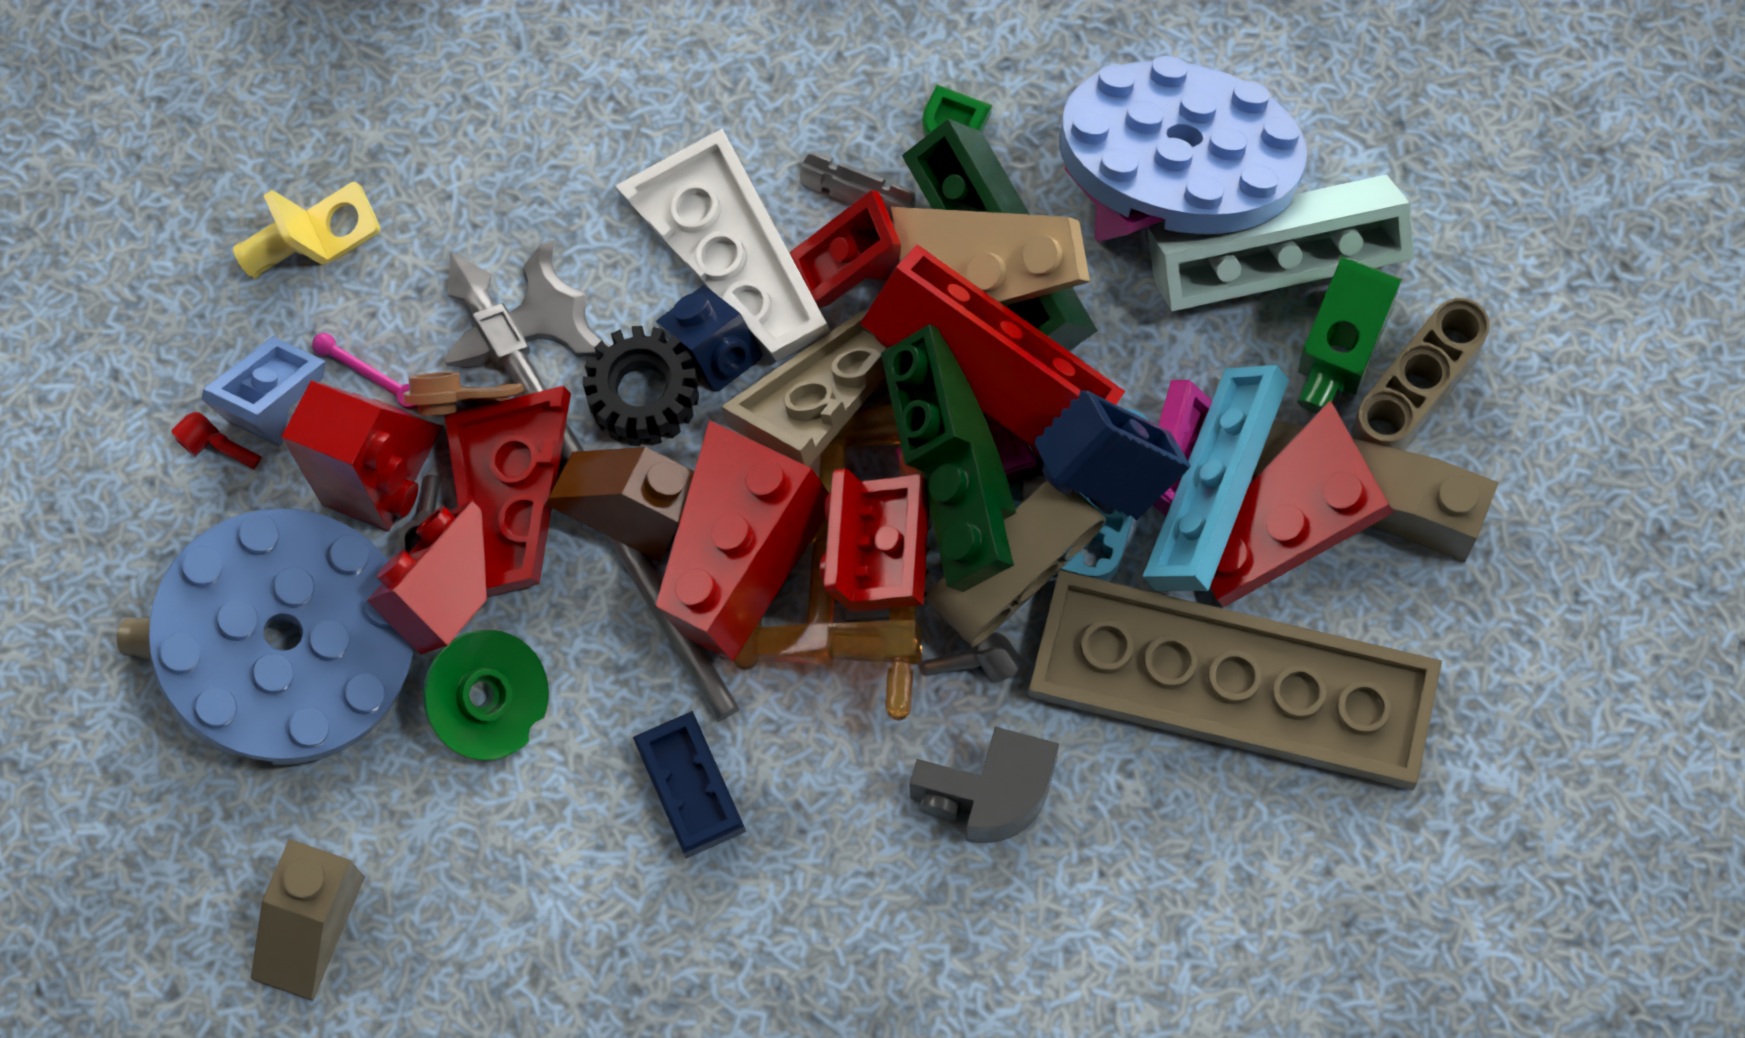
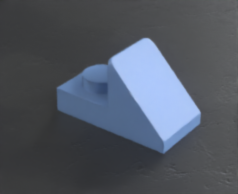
M272 336L203 389L202 400L227 422L280 447L284 442L281 436L286 428L289 407L302 398L311 380L321 382L326 361Z

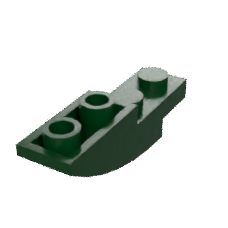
M928 324L883 351L881 356L905 465L922 471V476L925 478V489L946 585L949 588L965 592L1014 566L1004 520L1016 514V510L996 444L973 390L939 329Z

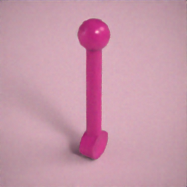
M320 333L313 338L312 349L318 356H331L397 396V400L403 408L413 409L417 407V405L404 403L403 393L410 391L409 384L402 386L338 347L335 338L328 333Z

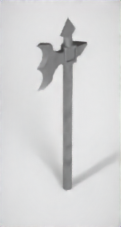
M555 240L540 244L523 266L528 282L527 294L521 305L510 313L504 303L496 305L487 290L492 274L450 252L448 297L466 301L473 314L470 316L472 328L463 333L445 356L444 362L447 366L481 367L493 362L497 371L505 367L515 384L523 383L524 391L521 392L523 396L547 390L527 357L530 353V346L527 342L537 339L554 340L567 346L576 357L596 356L594 348L601 339L589 329L585 319L587 293L564 284L555 274L552 265ZM603 341L608 347L611 346L607 342ZM567 422L560 458L564 466H566L572 452L584 451ZM607 536L716 720L720 722L738 712L740 708L703 647L683 637L656 608L655 605L662 579L648 556Z

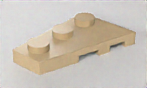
M891 207L894 228L901 242L900 262L918 244L1004 306L1090 282L1079 220L1063 216Z

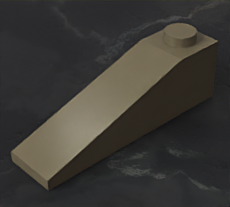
M1274 419L1252 480H1255L1298 435L1304 426ZM1353 438L1394 511L1391 515L1371 526L1466 562L1478 538L1499 482L1437 458Z

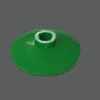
M475 630L453 639L448 646H444L432 661L423 688L425 715L436 737L453 752L477 760L500 759L524 747L529 742L530 728L535 722L544 719L549 699L547 676L536 653L518 637L498 630ZM477 682H481L487 692L486 700L479 706H475L469 696L471 687Z

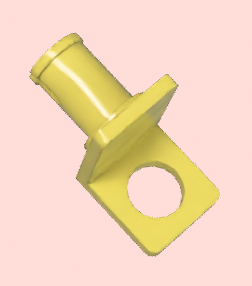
M356 182L349 183L308 210H304L274 190H270L264 194V198L275 222L242 243L239 242L234 245L233 252L245 273L250 277L252 276L253 279H257L263 272L295 252L301 255L304 254L321 265L341 258L376 236L381 228L362 186ZM353 205L358 213L356 227L346 236H334L330 227L334 212L342 206Z

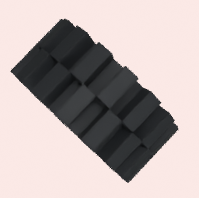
M631 326L633 337L624 339L620 329L611 333L613 345L608 347L601 340L595 346L597 359L588 357L585 370L588 377H583V388L590 412L593 414L596 424L601 430L606 428L612 439L620 442L622 437L628 438L629 445L641 446V439L650 438L651 445L662 443L661 435L668 432L672 438L681 432L679 424L682 421L689 424L693 418V405L698 406L699 401L698 379L693 359L688 349L683 352L682 343L678 338L672 335L667 341L664 330L653 327L651 336H645L643 326ZM639 368H649L660 373L666 381V386L662 396L656 402L645 406H632L624 402L618 395L619 384L622 378L630 371Z

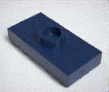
M693 711L633 737L685 859L746 832Z

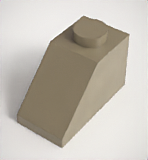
M288 839L262 900L251 972L252 980L314 1001L365 878L351 860Z

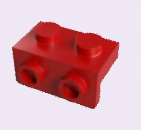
M847 468L834 470L831 492L827 494L824 505L825 517L828 523L827 551L820 560V576L825 591L852 613L923 605L929 524V503L925 489V478L921 474L861 482Z

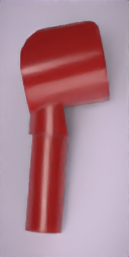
M199 412L187 414L171 430L175 440L193 457H196L210 444L218 452L255 470L262 459L256 453L229 440L227 436L218 431L207 417Z

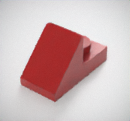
M870 190L789 252L820 309L832 304L865 278L887 281L900 263L901 242L879 191Z

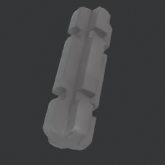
M810 152L801 166L799 176L803 186L818 192H822L823 188L829 189V196L851 205L870 190L879 191L892 221L891 207L914 208L916 193L912 189L897 183H892L890 187L886 186V179L844 162H840L838 166L833 165L834 158L821 153Z

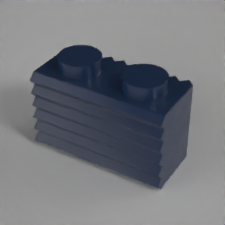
M1087 390L1080 391L1077 400H1071L1069 409H1062L1061 418H1054L1052 427H1045L1043 436H1036L1034 444L1045 463L1042 468L1044 476L1058 491L1065 495H1071L1074 491L1077 494L1081 492L1086 498L1089 497L1103 512L1113 514L1117 510L1119 513H1125L1128 517L1131 515L1136 521L1191 467L1170 431Z

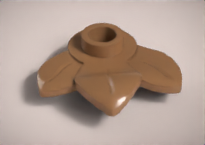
M434 372L409 376L410 391L403 394L405 404L417 405L418 415L431 416L455 413L456 402L466 399L484 403L508 400L509 397L520 394L524 391L523 383L510 385L502 383L497 387H465L460 384L459 372Z

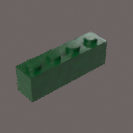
M947 119L902 155L932 209L1030 215L981 131ZM1073 287L1006 306L1068 351H1071L1098 331Z

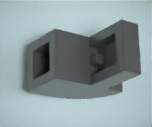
M995 726L981 776L916 759L909 783L910 799L920 801L919 809L936 818L957 820L959 812L970 815L967 824V841L993 843L1009 839L1031 825L1041 812L1047 799L1055 770L1059 743Z

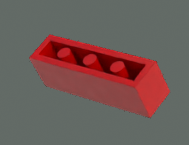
M918 244L896 266L860 322V325L872 332L876 340L887 349L928 324L937 327L967 378L984 417L996 425L1005 426L1029 443L1031 449L1039 457L1041 456L1034 445L1036 436H1043L1045 427H1052L1053 419L1061 418L1062 409H1069L1071 400H1077L1080 391L1087 390L1116 405L1125 393V390Z

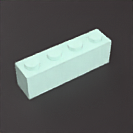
M1387 175L1294 194L1292 203L1277 217L1242 231L1221 234L1183 233L1164 229L1165 222L1147 227L1154 280L1171 311L1333 277L1341 256L1372 268L1414 259L1410 202Z

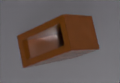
M647 447L572 452L545 505L660 562L679 526L694 471Z

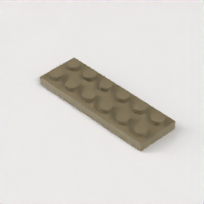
M1059 570L1028 697L1414 790L1419 779L1442 660Z

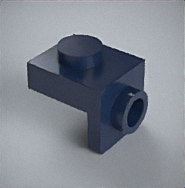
M705 285L695 292L682 297L671 310L656 320L659 328L664 330L665 337L668 340L674 335L681 341L683 352L688 349L706 383L716 392L721 391L762 358L763 354L741 313Z

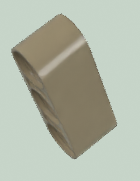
M1454 298L1445 301L1435 310L1364 397L1351 429L1352 438L1399 450H1405L1474 365L1489 333L1490 320L1486 311L1478 303L1467 298ZM1457 330L1463 333L1469 342H1453L1444 335L1443 331ZM1412 374L1424 376L1432 383L1433 387L1428 389L1417 388L1407 380L1406 376ZM1375 419L1385 420L1392 424L1397 433L1392 435L1379 434L1370 427L1368 422Z
M1047 480L1015 509L1016 514L1004 520L1014 566L965 592L947 587L945 576L930 591L926 602L970 647L978 646L993 634L1101 530L1106 522V518L1080 493L1077 494L1074 491L1071 495H1065L1053 487Z

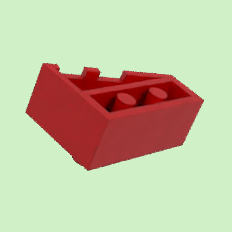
M311 380L281 438L321 505L389 532L396 517L405 518L413 508L418 494V484L415 480L443 426L379 400L370 399Z
M709 420L655 605L683 637L734 662L825 518L824 505L829 492L813 469Z

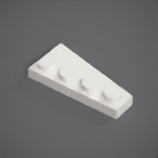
M723 129L714 132L616 185L620 194L705 286L741 313L753 337L776 362L831 332Z

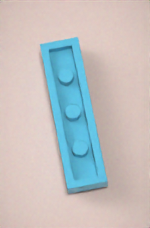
M1278 365L1226 368L1224 370L1188 462L1191 467L1181 478L1142 576L1155 591L1209 590L1289 383V379Z

